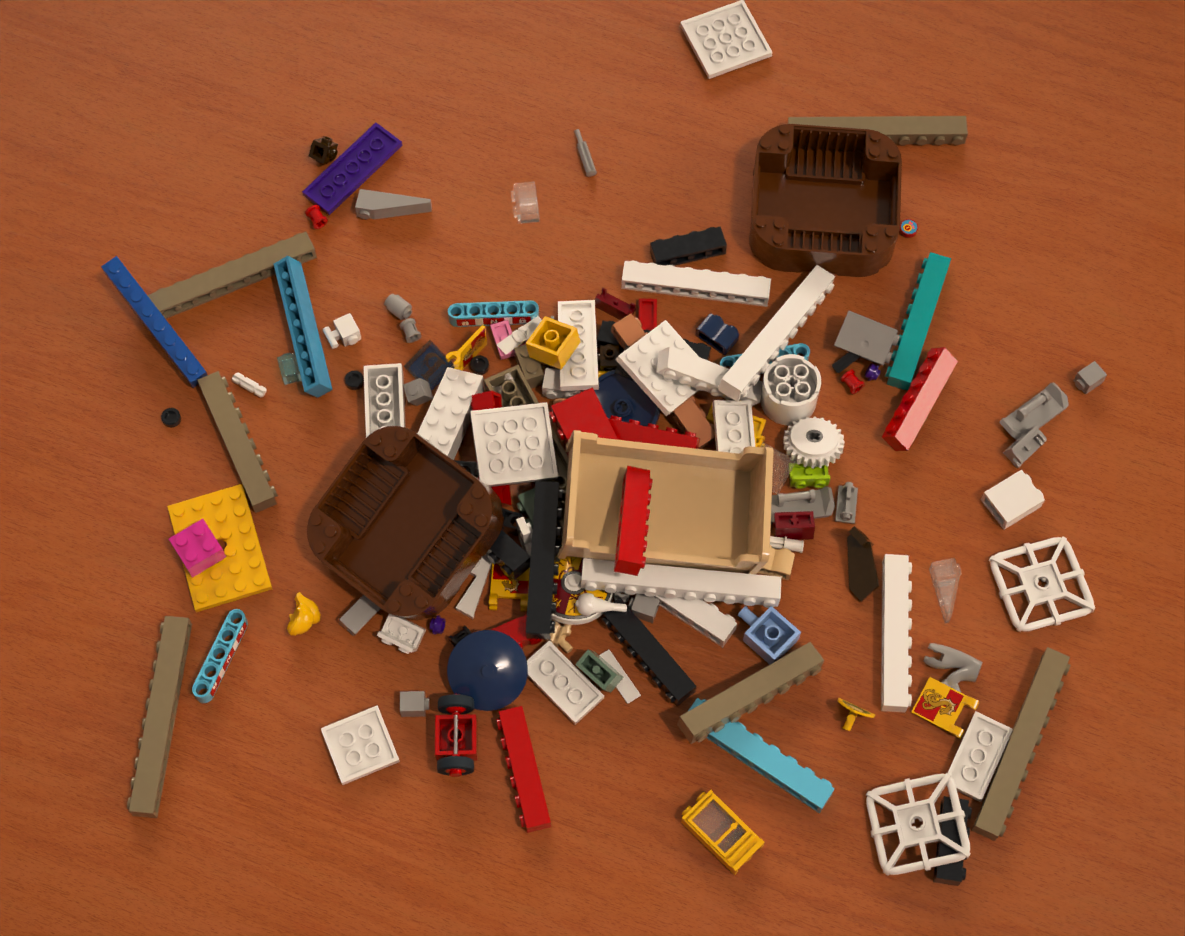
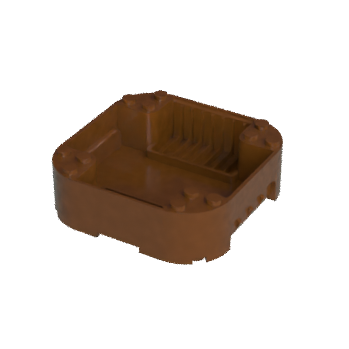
M783 124L767 131L757 145L753 170L749 245L754 256H757L763 265L777 271L802 273V271H812L818 265L829 273H838V276L849 277L871 276L878 273L884 266H887L893 256L900 231L902 158L897 145L886 135L869 129Z
M387 426L374 431L361 443L316 504L308 520L307 538L312 552L322 563L382 610L406 619L421 620L438 615L449 605L460 590L462 583L498 538L503 527L504 517L501 500L490 486L476 478L431 444L429 440L414 431L401 426Z

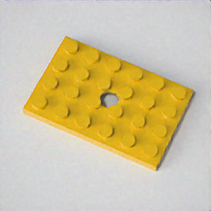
M243 484L167 506L175 535L197 521L204 519L217 541L223 540L227 543L224 549L226 558L193 578L183 564L196 613L273 589Z

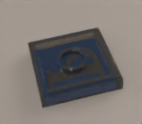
M431 340L404 366L416 379L421 378L428 381L431 391L441 382L447 367L455 368L451 360L447 362L446 355Z

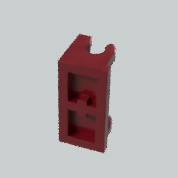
M604 287L601 290V295L597 294L595 297L596 308L619 320L629 314L633 315L636 311L634 303L628 304L610 295Z
M813 511L775 512L774 537L784 538L787 536V539L794 540L814 539L815 522Z

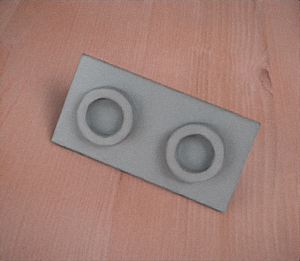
M846 482L844 486L838 487L836 522L855 524L858 488L854 487L852 482Z

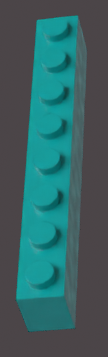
M930 252L928 259L924 258L921 268L924 269L923 274L919 273L916 284H919L918 289L914 288L911 299H914L913 304L909 303L906 312L909 318L903 321L901 330H904V333L900 335L898 340V351H893L890 360L894 362L893 366H888L885 377H888L887 385L906 391L910 387L951 261L949 257Z

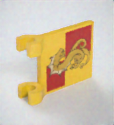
M482 325L458 351L449 352L446 355L447 362L453 358L456 359L452 366L453 369L463 371L472 358L477 356L487 345L485 326Z
M492 563L489 610H497L498 598L521 599V611L527 612L530 568L514 580L511 576L507 577L497 563Z
M929 677L911 713L961 739L964 730L954 724L964 705L976 710L979 701Z

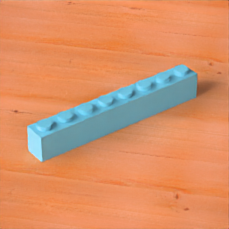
M697 698L688 711L706 702L707 700H700L699 698ZM729 722L719 732L715 733L713 731L708 734V740L819 814L835 790L828 780L820 779L815 776L814 771L810 768H803L798 765L796 759L789 755L786 757L780 753L778 747L773 744L768 745L760 735L750 733L740 722Z

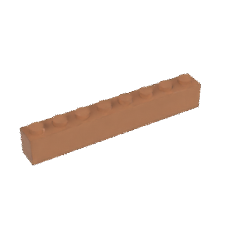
M632 314L619 320L611 328L612 334L624 351L648 334L641 328L642 325L637 317L634 318ZM693 396L669 414L683 434H685V431L696 433V437L700 438L698 449H702L715 441L714 425L709 424L706 420L705 412L697 407Z

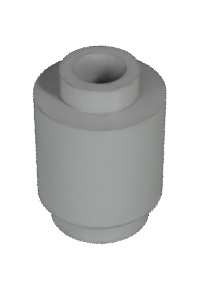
M391 294L385 300L384 305L387 310L400 320L407 319L412 314V305L399 295Z

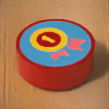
M905 219L901 222L899 232L903 237L912 238L917 234L918 224L914 220Z

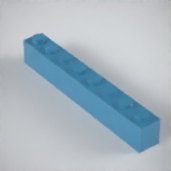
M286 256L274 263V268L304 392L318 398L333 389L302 264L292 257Z

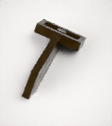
M854 526L849 531L850 535L847 537L849 589L862 602L879 587L872 549L874 544L860 529Z

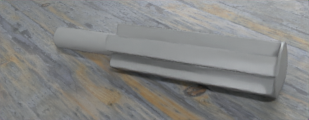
M576 129L574 132L578 141L577 148L586 175L592 177L596 175L597 171L587 143L583 141L580 130Z

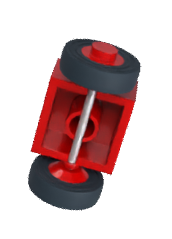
M452 694L438 699V711L452 714L435 715V757L437 771L440 774L459 777L474 772V761H477L476 714L460 715L474 710V699L470 696Z

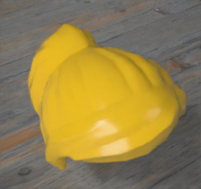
M301 592L297 593L294 598L296 601L294 613L289 614L290 622L287 630L291 636L307 632L313 624L320 622L321 618L318 606L312 600L304 597Z

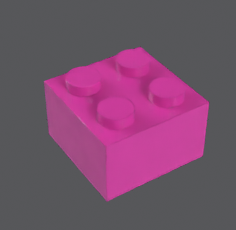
M204 519L197 521L169 538L171 545L192 578L226 558L222 547Z

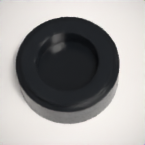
M481 355L472 358L470 362L472 372L478 375L485 374L489 370L488 359Z
M355 370L348 372L345 376L346 386L351 390L360 389L364 384L363 375Z
M168 408L162 412L161 419L166 427L173 428L180 424L181 415L177 409Z

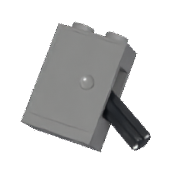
M848 311L834 344L835 347L848 353L836 361L832 367L837 373H840L860 357L884 366L885 362L889 363L893 353L890 352L892 345L896 346L900 335H897L898 330Z

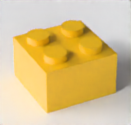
M545 316L526 342V347L530 358L562 370L581 341L576 327Z

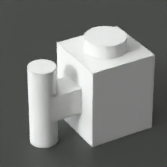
M350 313L333 320L336 330L331 331L329 327L323 328V332L332 349L339 346L336 340L341 339L344 346L356 344L362 339L360 330Z

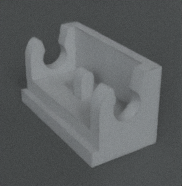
M1037 425L1028 428L1003 452L1016 468H1019L1047 441Z
M363 595L339 619V624L352 636L356 635L381 608Z

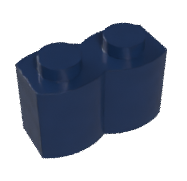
M711 313L696 329V336L711 345L723 355L730 351L739 340L740 335L737 328L725 324L720 316Z

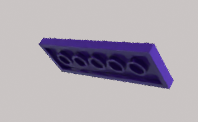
M375 122L302 191L303 196L330 215L403 146L402 141Z

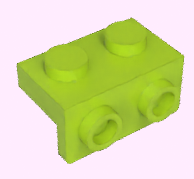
M789 463L790 487L803 489L810 486L815 488L829 486L830 475L826 465H823L822 468L814 467L813 469L810 466L804 467L801 463L799 465L797 463Z

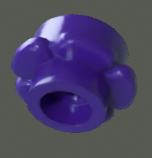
M870 364L864 374L868 381L877 379L881 372L879 365Z
M440 615L432 618L430 630H432L433 634L443 633L446 620L440 618Z

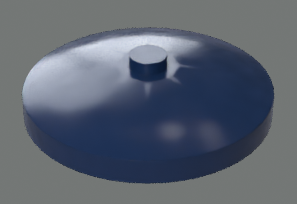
M624 369L607 372L598 378L599 390L594 391L607 418L610 419L611 415L622 417V421L628 423L629 419L640 421V425L646 427L648 423L657 424L660 409Z
M479 630L462 638L452 650L447 666L448 681L454 694L472 697L474 699V709L483 711L497 710L511 704L522 692L528 675L526 656L520 645L509 635L496 630Z

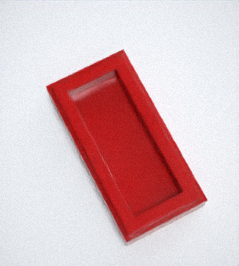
M639 298L638 319L643 330L652 331L657 327V299Z

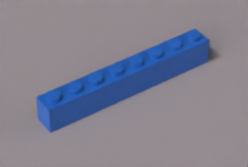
M115 256L101 266L104 274L193 388L199 384L197 380L207 376V372L123 263Z

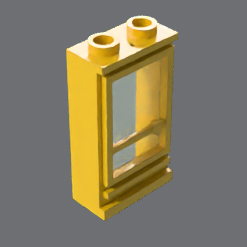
M712 790L708 793L703 792L696 799L697 804L693 807L689 806L684 810L681 823L735 876L738 869L745 862L747 863L753 854L764 846L765 842L723 803Z

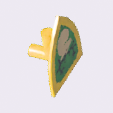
M841 698L837 700L841 705L850 710L843 726L845 730H851L858 714L870 718L875 717V714Z

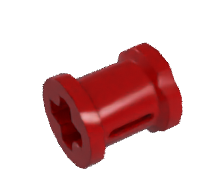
M312 205L305 211L306 216L311 219L312 226L315 229L324 227L328 222V219L320 212L321 209L318 205Z
M853 369L846 372L840 379L842 383L845 382L850 388L852 395L859 392L865 386V383L857 378Z

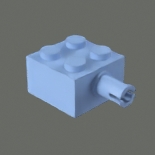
M747 606L738 614L739 617L751 626L744 633L743 641L769 665L781 659L799 640L801 631L772 606L759 618Z

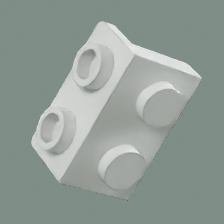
M389 614L382 631H379L377 636L382 638L381 641L388 645L395 644L399 646L398 649L409 654L410 652L417 651L426 629L402 617Z

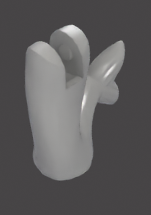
M936 643L929 644L928 649L940 653L941 657L939 660H936L933 657L924 656L923 662L936 669L959 668V670L951 673L941 683L961 692L958 685L960 681L976 682L983 663L982 661L948 646Z

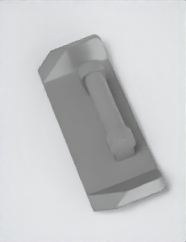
M1054 382L1050 383L1043 391L1006 418H1002L999 423L1017 440L1028 428L1037 425L1038 429H1040L1069 406L1068 397Z
M826 486L819 490L812 489L803 492L772 495L771 524H774L775 512L813 511L814 519L831 516L835 507L831 487Z

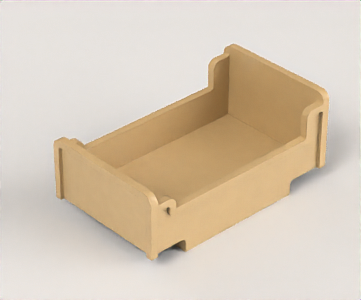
M573 430L566 445V452H569L563 540L562 547L558 552L559 559L572 556L615 561L623 476L627 466L650 470V478L653 479L652 488L648 492L651 494V502L649 506L647 505V509H650V516L648 521H646V525H649L648 534L644 538L647 541L646 552L643 553V556L646 557L645 564L757 574L768 562L770 553L773 448L749 446L745 447L740 454L598 438V435L594 433Z

